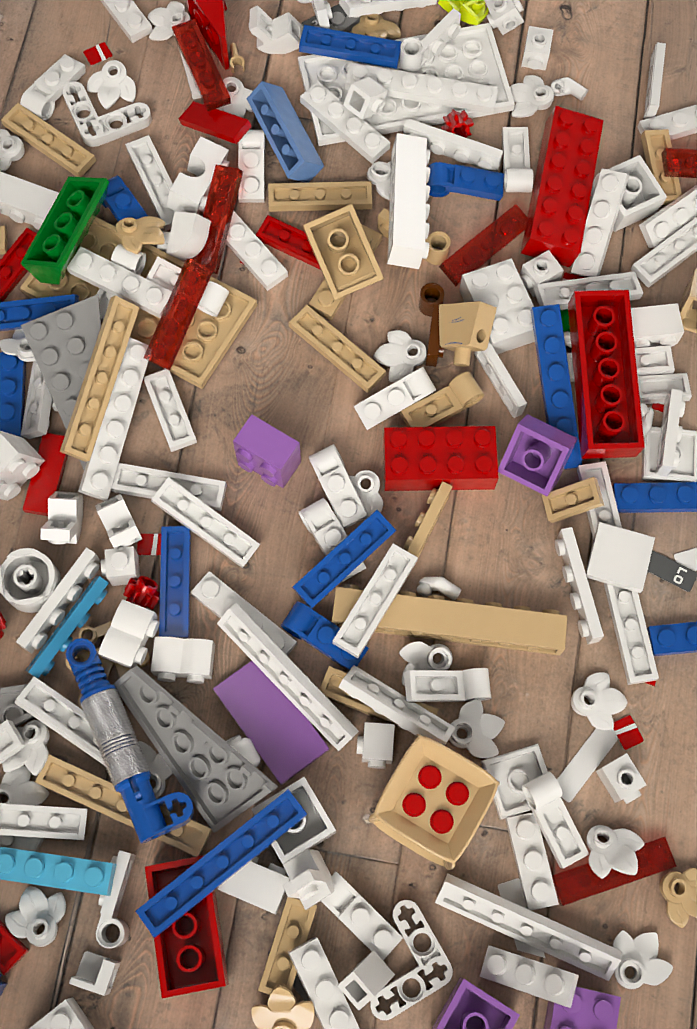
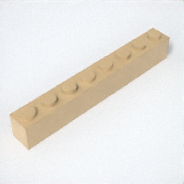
M344 584L343 587H336L332 623L339 628L342 627L364 591L360 590L359 586ZM402 591L396 595L374 631L384 634L560 656L565 650L567 615H560L559 611L553 609L535 612L531 611V608L527 606H514V609L503 608L502 604L496 602H486L485 605L474 604V601L470 599L460 598L455 602L447 601L445 597L440 595H429L428 598L416 597V593Z

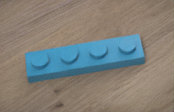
M100 576L94 577L25 671L37 679L41 674L46 676L55 664V661L52 660L59 650L64 652L73 640L70 636L76 627H83L91 615L88 613L89 609L94 603L98 605L108 593L105 588L109 583Z

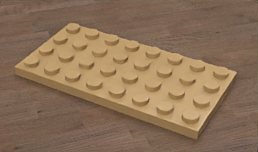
M95 217L80 247L111 261L114 249L118 244H122V240L116 233L115 226ZM143 244L140 252L146 254V263L140 276L147 278L157 257H160L206 282L212 281L229 291L217 317L208 315L177 298H174L162 319L139 308L130 335L131 338L152 346L148 361L163 369L169 368L172 374L203 389L257 307V300L150 244ZM68 270L59 285L40 283L30 273L20 287L21 292L32 299L76 294L79 296V301L96 295L100 289L70 274Z

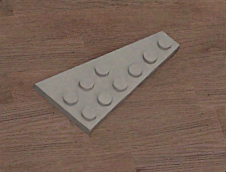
M98 294L21 325L66 430L101 328ZM80 460L81 465L85 470L87 461L85 462Z
M138 666L128 670L113 684L214 833L278 787Z

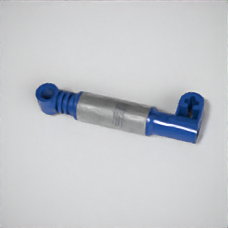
M75 639L66 649V658L73 675L76 676V682L79 683L78 687L82 695L80 703L94 739H96V745H98L97 747L101 751L102 761H105L104 764L107 767L106 770H108L107 772L112 784H114L113 787L116 792L121 793L140 843L149 842L185 826L191 821L194 814L192 800L188 795L181 792L171 793L160 799L156 798L149 781L151 773L149 767H147L148 764H146L143 753H141V747L138 745L139 742H137L138 739L134 735L133 728H131L132 725H130L129 717H127L121 698H119L118 690H116L115 685L110 684L109 680H106L107 675L104 673V667H102V662L93 643L88 639ZM80 651L90 652L88 660L84 662H77L75 660L76 655ZM179 802L180 806L186 805L187 807L183 809L184 815L178 817L176 813L170 814L173 824L167 826L160 806L166 804L168 811L171 812L174 810V803Z

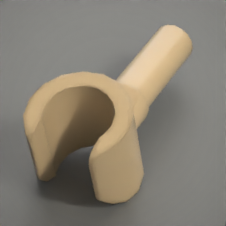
M231 43V72L235 73V65H241L244 72L245 60L242 56L238 55L236 44Z

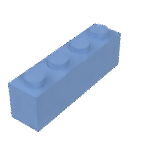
M262 81L247 97V101L288 179L309 183L324 167V164L283 87Z

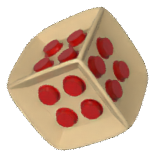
M417 734L381 794L375 812L369 816L368 820L385 834L422 857L444 866L447 870H452L456 865V861L468 847L486 815L500 782L483 768L435 740Z

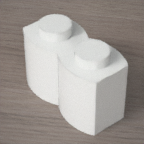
M122 599L98 654L102 658L130 669L136 667L137 664L142 665L148 651L145 648V644L149 637L153 638L159 627L160 622L157 621V614L154 611Z
M155 637L151 672L153 675L158 676L157 680L174 682L175 677H185L189 683L203 684L205 679H212L215 643L213 640Z

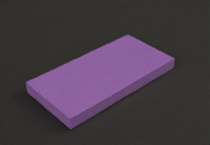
M250 661L213 688L246 737L251 739L256 751L281 785L329 751V747L310 721L253 661Z

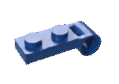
M435 162L428 166L430 168V176L427 185L430 186L429 195L432 197H444L449 192L500 201L503 197L504 173L442 162Z
M118 175L108 180L107 195L102 205L110 209L117 221L124 218L139 219L148 216Z
M296 601L281 624V627L286 632L300 640H304L347 671H350L354 665L357 667L369 649L365 646L359 658H356L334 645L333 640L340 628L299 601Z

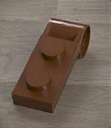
M437 283L425 284L421 288L419 298L420 312L425 316L432 317L426 366L436 367L438 357L443 358L444 348L440 346L439 305L443 304L444 290ZM427 298H434V299H436L437 301H435V302H430V301H427L426 299H427Z

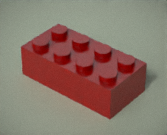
M496 426L384 428V491H432L433 488L439 489L442 481L453 486L452 490H495L499 479Z
M205 855L145 866L149 900ZM214 890L154 938L162 999L224 987L229 984L216 892Z

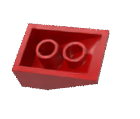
M186 0L191 22L196 28L200 29L201 36L225 70L229 69L225 16L227 6L225 1Z

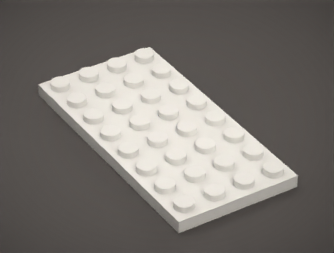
M490 23L461 28L457 37L453 40L450 39L439 55H434L418 71L413 72L498 87L494 114L514 111V99ZM427 34L413 37L422 40ZM406 38L396 39L395 41L402 42ZM315 54L298 57V65L305 92L319 81L343 103L349 91L345 89V81L350 62L404 71L399 63L398 68L395 69ZM386 96L384 99L385 106L382 111L363 120L383 135L403 131L407 118L429 126L445 123L443 116L451 113L452 109L460 113L462 110H465L468 118L492 114ZM310 111L318 146L345 142L344 139Z

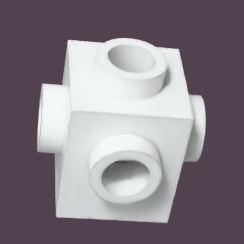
M485 0L490 12L487 15V19L493 29L498 27L502 35L524 22L520 13L524 8L520 0Z

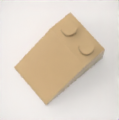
M353 204L303 225L304 232L334 300L384 279Z

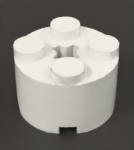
M22 548L11 552L3 564L0 565V593L12 606L23 612H38L62 581L60 572L45 554L32 548Z

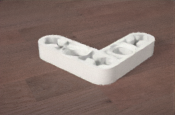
M69 82L62 91L65 103L84 143L90 147L103 145L142 130L151 124L150 108L144 103H134L98 117L81 83ZM76 92L80 101L76 103L72 93ZM82 110L90 111V115L86 118H79L77 116ZM141 113L143 117L139 118L137 114ZM127 117H129L130 123H127ZM114 121L123 122L120 128L113 129L110 127V124ZM91 125L96 133L95 136L89 133L88 127Z
M410 900L398 902L392 910V917L418 966L384 986L370 1001L372 1013L380 1020H389L445 986L453 975L451 963L416 903ZM403 905L407 909H414L415 913L411 915V918L415 925L419 921L423 924L422 928L415 929L409 936L405 933V929H410L408 922L398 919V915L401 914L400 907ZM419 933L427 934L431 940V946L425 952L417 951L413 945L414 937ZM435 962L439 966L445 965L444 978L442 980L438 977L431 978L428 982L432 984V987L426 990L424 980L417 973L423 969L424 975H428L433 971L432 964ZM409 978L416 979L420 984V992L413 998L405 996L402 990L403 983ZM397 986L398 994L405 1001V1004L399 1007L398 1000L390 1004L391 1011L386 1014L383 1010L378 1012L376 1010V1006L379 1005L378 998L382 995L385 999L394 996V993L390 989Z

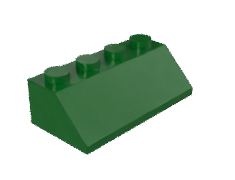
M68 176L20 263L40 283L59 285L64 278L67 266L77 253L106 198L109 186L107 178Z

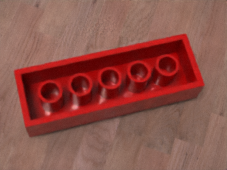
M559 106L554 107L545 123L521 254L535 258L549 250L560 265L570 268L581 253L604 120Z
M629 290L574 291L568 303L581 459L637 457L645 446Z

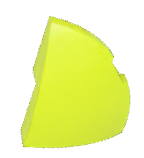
M485 0L438 1V4L448 13L454 8L461 13V21L472 25L480 24L489 12L488 7L485 10Z

